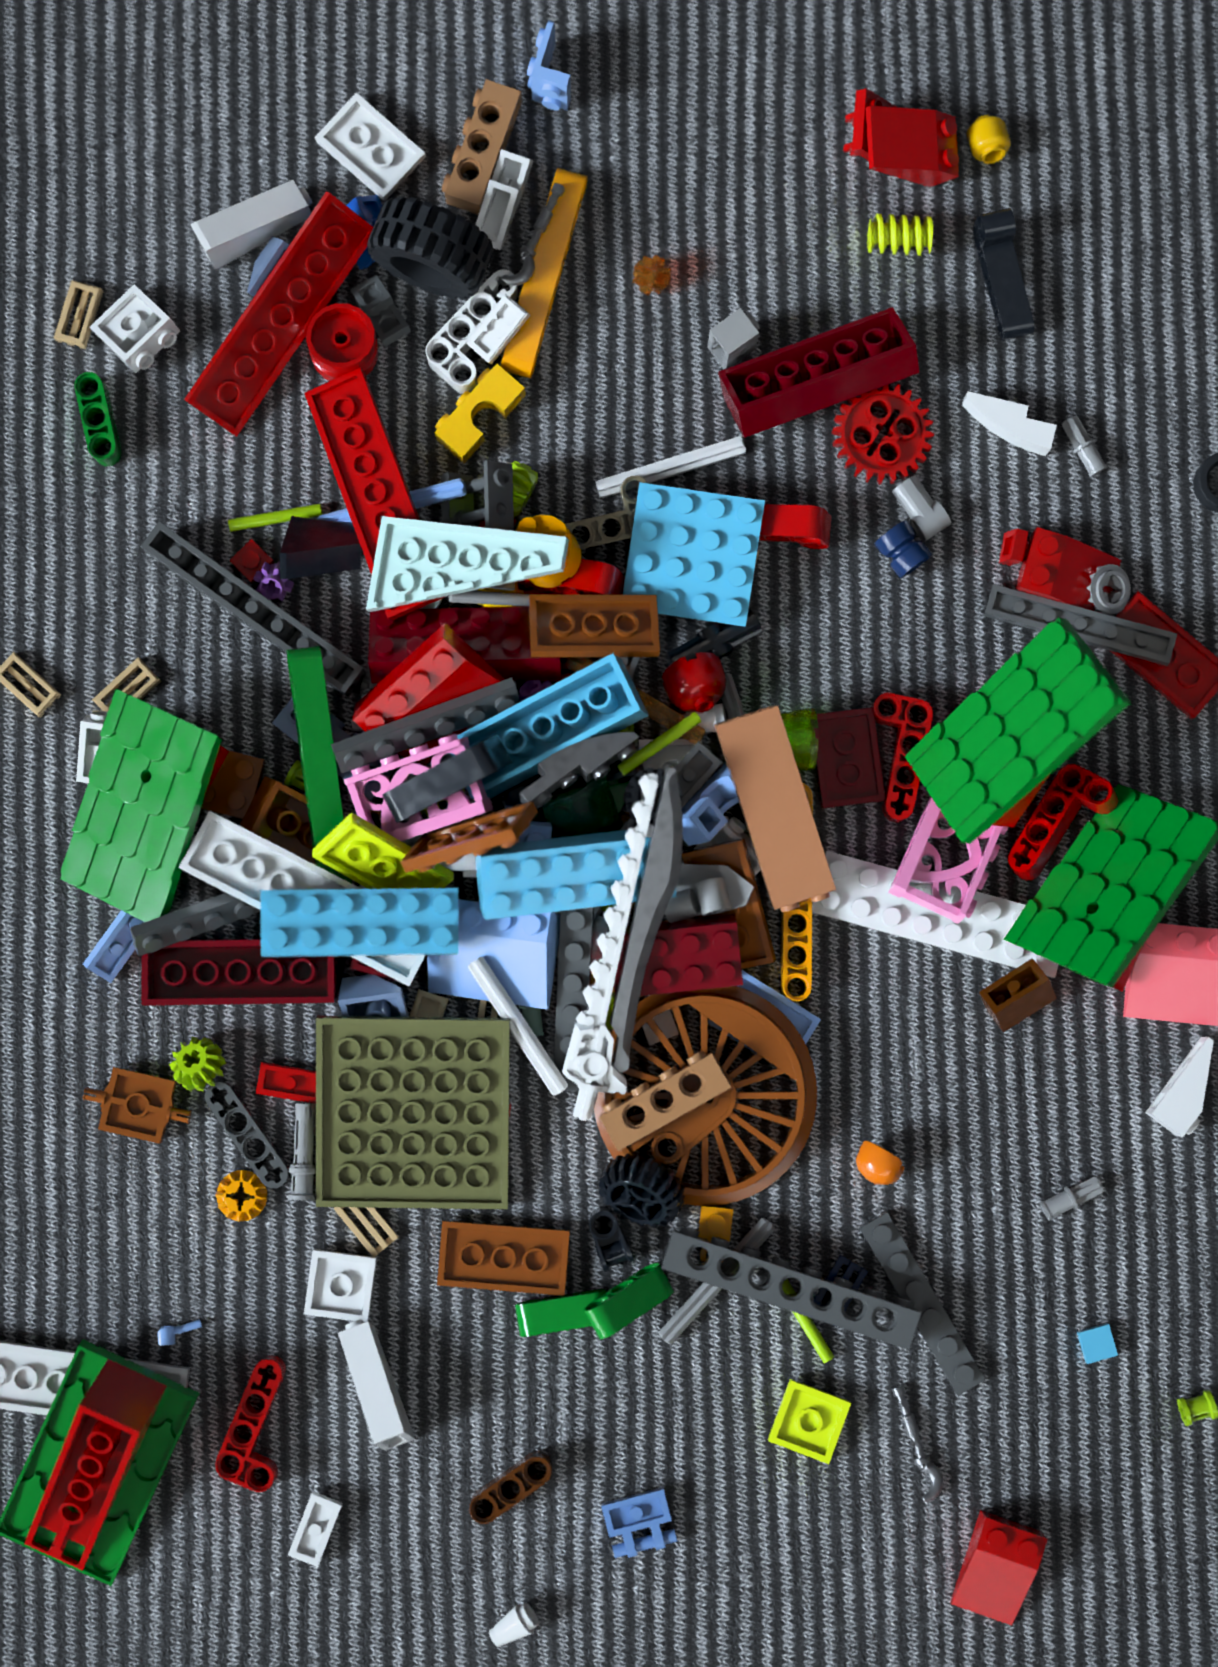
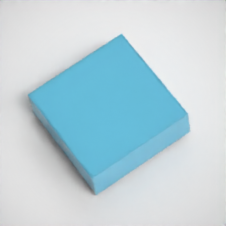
M1108 1323L1076 1331L1085 1363L1090 1364L1118 1356Z

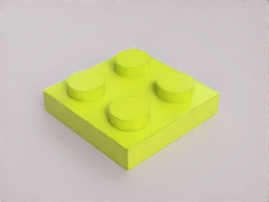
M790 1379L768 1441L829 1464L851 1402Z

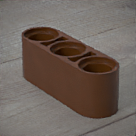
M534 1451L479 1489L473 1495L469 1506V1513L472 1519L480 1524L490 1523L544 1485L551 1476L552 1462L550 1457L544 1452ZM534 1461H540L546 1466V1472L540 1476H535L530 1473L528 1466ZM507 1480H514L519 1484L520 1490L510 1495L503 1491L502 1484ZM481 1499H487L492 1503L493 1510L489 1513H481L476 1508V1502Z

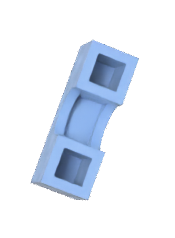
M726 762L682 808L683 840L688 846L710 842L728 822L723 814L733 805L739 803Z

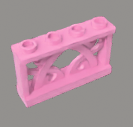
M457 734L439 739L440 746L429 749L427 744L410 749L411 756L400 760L398 754L380 760L381 767L371 770L368 764L351 770L353 776L344 779L357 815L375 825L370 810H382L381 830L400 841L491 811L493 807L490 798H487L481 779L470 785L475 799L474 803L470 802L467 795L461 789L444 798L449 804L447 809H441L435 803L428 807V819L424 820L421 813L418 812L410 816L407 823H396L385 800H383V804H375L370 802L364 795L365 785L371 780H376L381 785L378 792L372 790V794L383 798L382 794L404 783L410 774L419 775L440 764L441 759L446 754L452 753L457 755L470 748L468 737L458 739ZM433 756L431 760V767L424 764L416 763L417 761ZM399 768L392 780L383 774Z
M929 796L888 893L899 898H906L959 924L965 917H971L977 901L973 899L977 889L982 890L989 873L985 872L988 861L993 863L999 852L1000 845L996 844L1000 834L1005 835L1009 827L991 825L989 829L983 832L971 844L966 843L969 860L956 867L941 870L942 861L940 854L927 841L929 837L936 839L949 837L955 831L952 827L947 830L939 828V819H944L947 825L949 823L942 814L941 809L938 808L932 797ZM986 839V842L981 851L979 840ZM928 855L933 858L934 871H930L931 864L926 866L922 863L923 856ZM972 872L970 880L967 884V882L962 877ZM945 882L944 889L949 896H951L952 887L959 888L961 892L960 900L953 904L943 901L939 894V883ZM909 883L932 884L931 895L910 886Z

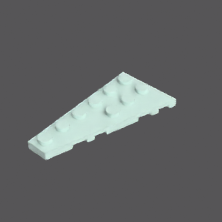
M382 516L366 610L374 612L564 572L569 539L554 535Z

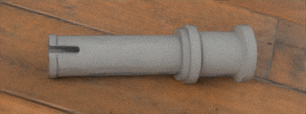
M295 1103L293 1164H290L289 1173L292 1174L291 1193L288 1194L287 1200H316V1195L313 1194L314 1174H316V1165H313L316 1104Z

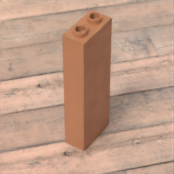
M778 705L765 707L714 724L772 907L774 909L780 908L781 912H786L798 908L800 901L811 898L812 902L829 898V892L836 890Z

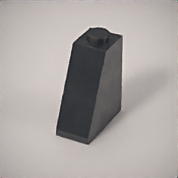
M291 516L280 550V578L291 579L361 569L365 556L353 524Z

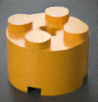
M549 515L526 517L519 522L518 528L515 531L562 536L569 539L564 572L528 580L539 587L553 588L561 585V582L569 576L572 577L577 572L581 563V549L574 535L561 520Z

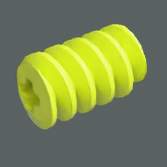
M877 213L873 222H871V218L869 220L868 253H872L875 244H878L880 254H884L887 245L891 246L893 254L897 253L900 246H903L905 255H909L912 246H915L918 256H921L924 247H928L930 254L933 239L932 217L926 216L921 225L918 215H914L909 224L906 215H901L898 223H896L894 214H889L884 223L882 214Z

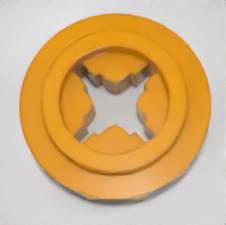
M238 1170L229 1173L220 1181L216 1192L218 1208L226 1218L238 1222L251 1220L257 1217L266 1205V1186L251 1171ZM241 1182H243L244 1192L255 1196V1198L245 1200L240 1210L238 1199L228 1197V1194L238 1192Z

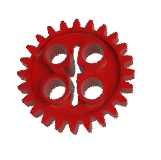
M899 384L895 387L894 391H889V386L885 385L882 387V390L878 391V389L869 391L870 393L859 395V398L853 397L848 399L850 406L841 404L839 408L844 415H836L834 422L841 425L834 427L832 430L833 435L840 436V438L834 440L833 447H842L837 458L847 457L848 460L844 468L848 469L854 465L856 467L854 477L864 472L866 473L865 482L867 483L871 480L872 476H877L878 485H881L884 477L888 476L890 483L894 484L896 474H899L905 480L908 477L907 468L916 473L918 465L915 461L924 463L927 457L922 452H930L932 448L925 441L931 440L934 437V433L926 431V429L932 426L933 420L923 419L928 414L929 409L919 410L918 406L922 399L918 398L912 402L910 400L912 391L908 390L904 395L900 394ZM879 406L885 410L886 416L884 418H876L871 414L870 409ZM898 411L899 415L892 423L887 435L883 437L873 455L867 456V451L875 442L878 433L882 431L892 413ZM900 423L908 424L912 429V433L910 435L900 434L897 430V425ZM857 432H863L868 435L869 442L859 444L855 441L853 435ZM880 450H892L895 454V459L892 461L884 460L880 456Z

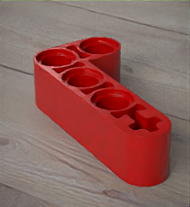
M765 504L759 541L798 542L806 548L827 549L830 542L832 516L819 506Z
M581 559L577 572L572 577L569 576L557 587H539L528 579L517 582L519 588L560 595H623L625 577L617 567L611 564Z
M884 693L871 706L873 707L875 721L882 725L896 727L898 732L882 811L889 821L901 822L907 819L914 810L920 779L912 769L913 767L910 766L904 757L908 752L904 750L903 741L906 738H912L918 743L930 731L933 710L931 705L922 699ZM887 701L893 705L894 713L892 716H884L879 712L878 705L880 702ZM910 709H921L925 715L924 721L922 723L913 722L909 716ZM899 769L910 771L912 775L910 784L906 785L898 781L897 771ZM909 791V794L905 793L901 798V806L905 807V810L898 815L895 814L896 810L891 807V804L898 800L900 792Z
M1068 764L1059 770L1008 855V863L1019 878L1029 881L1041 874L1081 806L1099 814H1108L1117 807L1118 796L1110 782L1075 764ZM1081 778L1077 786L1067 787L1071 779ZM1099 792H1108V795L1104 800H1094L1095 796ZM1058 804L1065 805L1062 812L1051 814L1054 806ZM1048 831V835L1044 840L1035 841V837L1039 832ZM1030 860L1028 865L1024 863L1020 865L1022 861L1028 862Z
M275 1355L264 1357L255 1366L215 1463L216 1471L220 1477L255 1492L268 1490L278 1476V1468L273 1460L253 1452L286 1372L284 1361ZM269 1364L274 1366L273 1372L277 1375H273L268 1380L266 1386L260 1385L266 1376V1371L262 1368H266ZM258 1394L262 1396L265 1401L264 1408L259 1410L253 1408L249 1401L250 1395ZM244 1424L249 1426L252 1430V1438L246 1440L239 1437L237 1434L238 1425ZM226 1455H234L238 1458L240 1463L238 1469L232 1470L225 1465L224 1459ZM258 1467L265 1468L269 1473V1480L266 1482L258 1481L254 1476V1469Z

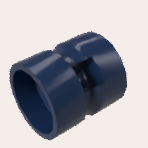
M907 519L894 526L874 543L882 555L886 558H893L890 566L900 579L913 572L933 555L923 541L914 540L916 533Z

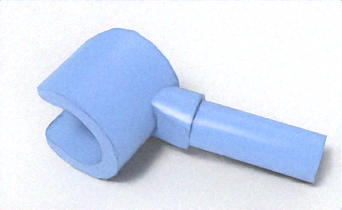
M196 1320L177 1326H162L158 1330V1345H174L175 1334H182L201 1328V1321Z

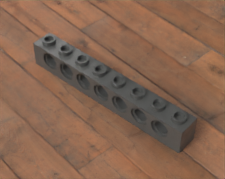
M161 522L157 523L140 546L156 561L286 654L289 649L319 646L325 682L347 698L351 696L367 674L362 666Z
M681 1226L680 1231L673 1229L661 1265L662 1269L907 1350L910 1349L921 1314L918 1309L913 1308L915 1302L896 1296L894 1302L883 1298L884 1292L867 1286L864 1291L852 1288L853 1282L835 1276L833 1281L821 1278L823 1272L804 1266L803 1271L791 1268L792 1262L773 1256L772 1261L761 1258V1252L753 1248L743 1246L742 1250L739 1251L730 1248V1241L712 1236L711 1241L698 1237L700 1232L689 1227ZM696 1247H703L708 1251V1258L702 1264H696L690 1259V1253ZM727 1257H733L739 1262V1267L733 1274H726L721 1270V1262ZM764 1267L769 1271V1279L765 1283L756 1284L752 1281L751 1275L756 1268ZM794 1277L799 1280L800 1288L796 1293L787 1294L783 1291L782 1285L787 1278ZM818 1288L829 1289L831 1295L827 1303L817 1304L814 1302L813 1295ZM850 1298H858L861 1301V1308L856 1314H848L844 1310V1304ZM881 1308H888L892 1312L891 1320L886 1324H878L875 1321L876 1312Z

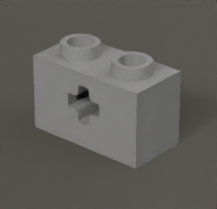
M739 308L710 329L707 347L723 369H727L755 351L760 327L750 313L746 315Z

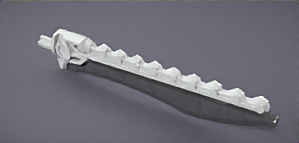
M667 765L664 771L653 824L649 823L658 786V775L654 773L644 774L639 781L645 799L640 802L637 801L632 807L638 825L634 828L630 827L625 834L631 851L626 855L623 854L618 860L624 877L623 880H616L611 887L617 903L616 906L609 907L604 913L610 928L609 932L602 933L597 939L603 956L598 960L595 959L590 965L596 982L591 986L588 985L583 991L589 1008L588 1010L581 1011L576 1017L578 1023L574 1025L563 1066V1074L576 1083L579 1088L573 1117H577L582 1121H586V1119L591 1120L598 1092H619L623 1095L627 1092V1080L622 1073L629 1069V1055L644 973L657 931L678 884L683 840L682 808L676 769L672 765ZM649 837L650 840L610 1018V1024L617 1035L613 1056L614 1061L611 1062L614 1039L605 1022L645 839Z

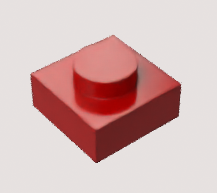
M1017 528L1004 533L999 563L1011 566L1023 562L1029 550V542L1027 541L1028 531Z
M252 539L229 560L252 584L256 582L253 580L257 571H261L264 562H267L269 565L275 563Z

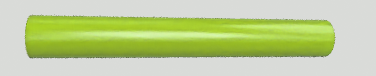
M319 503L228 519V526L230 532L289 522L291 516L312 518L323 514L321 504Z
M696 712L691 713L638 750L629 759L618 764V769L625 776L701 723L700 717Z
M786 1279L782 1285L783 1291L787 1294L796 1293L788 1279ZM793 1312L822 1362L826 1363L833 1359V1353L810 1317Z

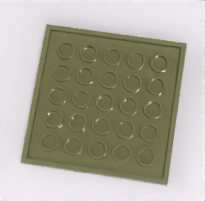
M317 1016L316 1207L508 1209L510 1019Z

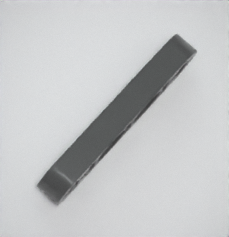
M215 1082V1086H209L205 1092L207 1105L260 1181L269 1188L283 1186L290 1177L289 1167L235 1089L226 1082ZM214 1089H226L228 1094L225 1095V1100L229 1105H232L235 1101L238 1107L229 1110L223 1116L220 1111L226 1109L221 1101H213L212 1098L216 1095ZM234 1113H242L247 1119V1125L241 1131H236L230 1126V1118ZM258 1138L264 1142L265 1151L262 1156L254 1157L249 1153L248 1144L252 1139ZM272 1153L274 1159L270 1160L269 1163L273 1168L280 1167L283 1172L279 1175L281 1181L278 1182L276 1179L269 1180L267 1178V1175L270 1173L269 1168L266 1164L259 1168L257 1162L265 1160Z

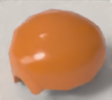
M865 1140L862 1143L856 1157V1164L865 1179L878 1185L896 1183L904 1171V1166L901 1167V1159L872 1142Z

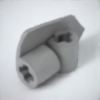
M681 864L678 884L676 886L677 897L670 899L665 915L669 923H674L699 915L710 916L747 906L755 887L725 865Z

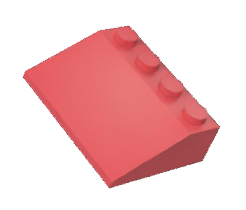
M1159 923L1144 943L1126 983L1123 1017L1218 1026V929Z

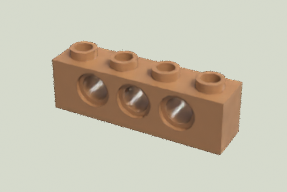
M487 79L483 89H477L473 100V107H476L472 118L467 117L462 134L465 135L462 146L457 145L453 154L452 163L455 164L452 174H446L443 181L442 192H445L446 204L479 215L501 149H506L522 105L521 91ZM488 114H495L499 117L493 123L483 120ZM479 142L489 145L484 151H476L473 149V146ZM470 170L478 173V176L473 180H467L462 177L465 172Z
M704 1050L699 1051L686 1059L689 1065L680 1070L673 1066L658 1075L661 1079L659 1082L652 1086L645 1082L630 1091L633 1096L621 1102L620 1098H616L603 1106L605 1112L599 1118L618 1151L731 1088V1084L713 1052L705 1054ZM688 1074H696L700 1077L702 1084L699 1089L689 1091L683 1085V1078ZM659 1090H668L672 1094L673 1102L669 1106L662 1107L656 1103L655 1094ZM629 1107H641L645 1112V1118L641 1122L629 1120L627 1117Z

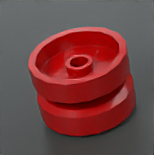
M335 303L322 308L311 318L307 327L306 342L314 367L324 379L331 381L359 367L364 370L366 376L373 371L378 360V343L371 319L365 312L350 304Z

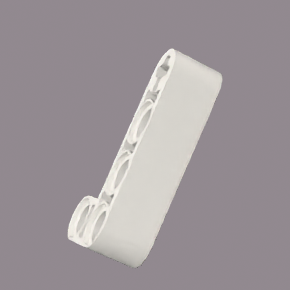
M502 269L493 273L479 288L478 293L470 297L426 345L425 352L431 369L459 393H464L467 390L471 392L477 385L478 377L475 365L465 356L471 348L466 342L489 313L481 316L475 313V309L479 305H487L491 308V312L497 304L495 301L496 296L497 302L500 301L504 294L510 296L514 301L518 297V285H509L510 290L502 289L499 292V285L503 287L508 285L501 280L502 276L514 275L509 270ZM459 327H466L470 330L469 334L464 338H457L453 333ZM443 349L449 354L447 358L439 361L432 357L433 353ZM460 370H467L471 373V377L467 381H458L455 375Z

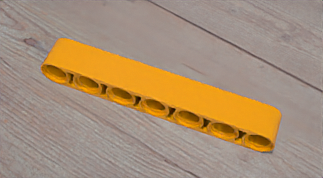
M557 168L551 189L554 183H558L565 187V191L562 196H559L557 204L552 210L553 216L545 232L541 233L534 249L536 254L533 257L535 263L533 275L522 287L518 304L531 316L505 347L501 367L508 373L530 379L533 375L588 179L586 175ZM550 189V193H549L548 199H549V197L552 195L551 189Z
M803 783V787L813 815L812 790L809 786ZM811 898L800 901V906L796 909L781 912V991L786 998L794 1002L806 999L811 993L812 988ZM793 915L802 917L805 922V927L800 933L791 931L788 926V921ZM792 947H799L804 951V961L799 965L791 963L788 959V952ZM793 978L800 979L804 983V992L798 997L791 995L788 991V983Z

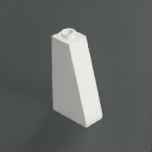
M291 180L190 225L215 270H218L269 241L272 236L276 237L308 219L311 214L309 205L313 202L304 186L298 189L294 180Z
M361 1320L345 1325L346 1330L338 1332L373 1444L386 1451L415 1440L375 1327L369 1321L364 1323Z

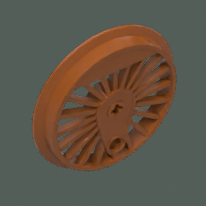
M731 986L650 995L638 1003L633 1036L647 1023L682 1069L687 1064L653 1018L666 1010H673L689 1058L694 1055V1051L679 1006L691 1005L701 1012V1051L704 1050L705 1054H708V1018L722 1028L714 1053L718 1062L728 1033L739 1040L721 1066L731 1084V1088L620 1151L615 1147L599 1116L605 1112L603 1106L616 1098L629 1099L633 1095L630 1091H627L624 1095L619 1092H598L594 1113L598 1129L609 1153L614 1160L617 1155L625 1157L627 1153L637 1157L638 1155L635 1151L653 1138L651 1147L655 1158L653 1161L671 1164L681 1158L675 1176L682 1180L690 1151L702 1140V1185L680 1183L685 1187L684 1204L694 1206L724 1205L746 1199L766 1189L776 1182L796 1161L808 1140L815 1119L817 1107L816 1074L810 1053L800 1033L792 1022L771 1002L742 987ZM614 1029L611 1031L612 1037L614 1039L611 1062L614 1061L613 1056L617 1037ZM632 1038L631 1047L664 1071L671 1068L670 1065ZM745 1045L756 1052L730 1073L727 1072V1069ZM761 1058L766 1059L777 1067L735 1082L733 1081L736 1076ZM631 1067L623 1072L624 1074L653 1083L661 1080L659 1076ZM784 1073L796 1081L797 1091H736L737 1088ZM688 1074L683 1078V1085L689 1091L699 1089L702 1084L700 1077L696 1074ZM657 1092L655 1094V1099H669L667 1104L661 1105L662 1107L669 1106L673 1102V1096L670 1092ZM736 1099H796L795 1114L793 1119L736 1102ZM733 1109L789 1126L790 1129L781 1145L736 1114ZM645 1112L627 1117L632 1122H637L645 1118ZM727 1118H731L775 1150L774 1155L761 1166ZM720 1124H722L755 1170L754 1172L736 1179L719 1129ZM712 1131L729 1179L727 1183L709 1185L708 1134ZM662 1139H672L676 1143V1150L671 1154L662 1153L658 1147Z

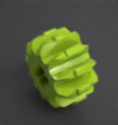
M517 461L511 463L513 469L514 517L522 512L538 482V473L532 470L530 466Z
M192 1036L189 1045L185 1042H180L181 1051L172 1052L173 1057L177 1060L169 1064L171 1070L175 1072L173 1074L174 1080L182 1084L185 1089L191 1091L196 1088L198 1091L204 1092L206 1083L210 1086H215L214 1078L216 1076H224L223 1071L219 1068L227 1064L221 1056L223 1053L222 1049L205 1037L200 1040Z

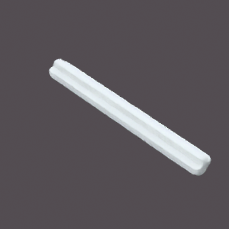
M738 436L598 480L596 482L597 491L601 498L620 493L621 483L630 476L638 475L650 484L746 453L743 439ZM630 481L626 486V491L639 487V482Z
M483 957L473 960L468 965V969L502 1019H510L511 1034L551 1094L555 1096L563 1092L568 1087L567 1082Z

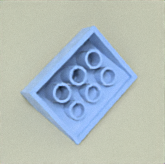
M458 899L459 953L458 955H427L428 992L490 1001L468 969V965L473 960L483 957L515 1005L549 1010L559 945L560 914L548 912L485 920L479 909V902Z

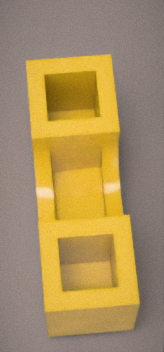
M498 364L492 369L486 368L476 381L478 385L471 392L465 391L457 400L456 405L458 407L451 415L446 413L435 425L437 429L434 432L436 440L464 464L485 442L483 433L473 424L475 415L483 409H494L506 418L526 396L525 387Z

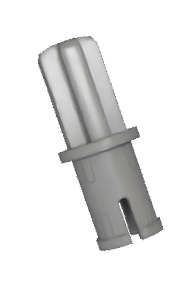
M1072 416L1062 423V428L1075 449L1072 452L1078 454L1089 476L1092 477L1105 470L1107 465L1094 445L1096 440H1091L1079 417Z
M1092 1177L1071 1188H1068V1186L1064 1187L1063 1192L1045 1201H1041L1039 1204L1049 1221L1073 1208L1078 1210L1079 1205L1103 1194L1104 1190L1099 1179Z

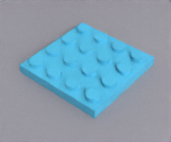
M639 482L623 595H657L658 614L746 627L765 500Z

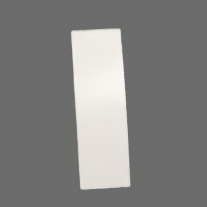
M502 149L492 180H489L476 222L479 230L484 231L488 235V239H491L493 248L501 250L534 161Z
M969 391L965 395L962 406L992 433L1024 450L1046 456L1051 450L1056 425L1026 418L1028 405Z

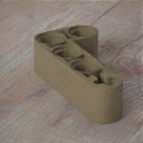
M638 475L630 476L621 483L622 511L565 524L571 533L577 526H584L588 530L589 538L585 543L579 544L580 549L631 538L637 499H632L627 495L626 486L630 481L647 483L643 477ZM614 519L618 522L619 532L616 536L608 537L603 533L602 525L605 520Z

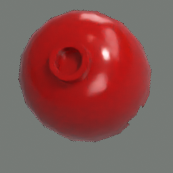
M707 652L695 653L697 658L687 661L685 656L676 660L668 666L662 675L663 686L672 704L683 711L701 713L709 711L724 695L727 683L725 671L719 657Z

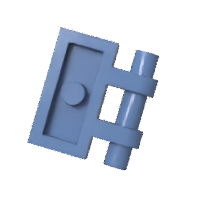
M663 1487L601 1504L609 1538L618 1535L623 1537V1543L612 1545L615 1558L625 1555L628 1558L638 1555L637 1552L654 1547L656 1550L666 1548V1544L677 1542L674 1529L661 1531L660 1524L672 1521ZM650 1527L652 1535L637 1539L633 1538V1531Z

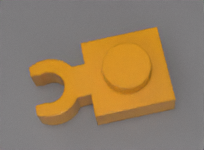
M701 1205L698 1230L700 1233L698 1237L711 1241L712 1236H716L730 1241L733 1208ZM703 1247L700 1250L701 1261H706L707 1250Z

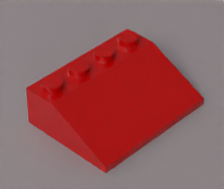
M444 623L355 704L353 721L366 732L505 679ZM470 726L425 742L419 746L427 744L429 749L440 746L439 739L453 734L459 735ZM416 747L409 748L397 754L403 756L404 758L411 756L409 750ZM433 756L416 763L427 765L431 762Z

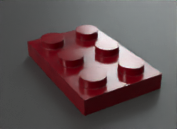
M873 707L810 715L822 809L884 802L885 793Z

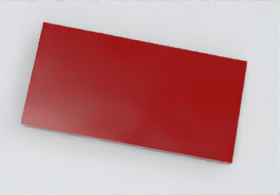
M1137 591L1115 617L1177 633L1170 663L1168 666L1121 653L1110 652L1193 720L1218 691V657Z

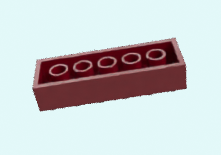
M891 307L718 372L724 401L743 437L746 438L920 372L916 344L894 308Z
M529 606L417 609L395 620H389L385 610L370 612L368 664L372 684H377L444 623L505 680L511 677L513 681L561 679V657H531Z
M261 940L180 941L163 947L156 952L142 955V1006L338 1003V956L262 957Z

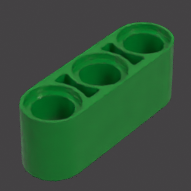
M92 372L82 373L76 378L75 393L87 448L91 456L100 465L105 467L113 466L121 458V446L109 391L97 374ZM98 384V390L95 394L85 395V390L89 385ZM105 414V419L100 425H92L91 421L95 415ZM105 443H110V452L103 456L98 455L99 447Z
M656 1262L642 1268L588 1304L584 1311L598 1338L604 1339L614 1335L666 1300L674 1293V1290L660 1263Z
M596 1289L565 1294V1296L559 1295L516 1303L515 1309L520 1337L592 1326L584 1308L605 1294L607 1290Z

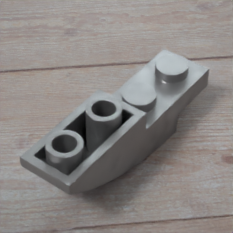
M635 732L600 735L572 744L538 763V773L541 778L520 792L521 803L533 801L537 808L542 807L551 800V793L559 787L566 789L578 779V773L586 783L593 778L596 781L600 780L611 771L610 765L619 759L622 762L626 761L637 751L635 747L638 744V735Z

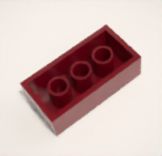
M725 915L681 920L674 923L661 922L646 965L640 996L743 985L736 916ZM626 926L621 954L615 976V995L625 954V949L627 945L630 926Z

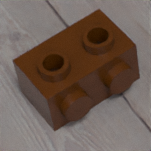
M1033 958L979 991L987 1012L1003 1033L1057 999L1049 978Z

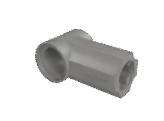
M915 475L909 477L893 489L892 493L909 515L910 524L922 541L926 542L951 525L950 517L939 502L932 500Z

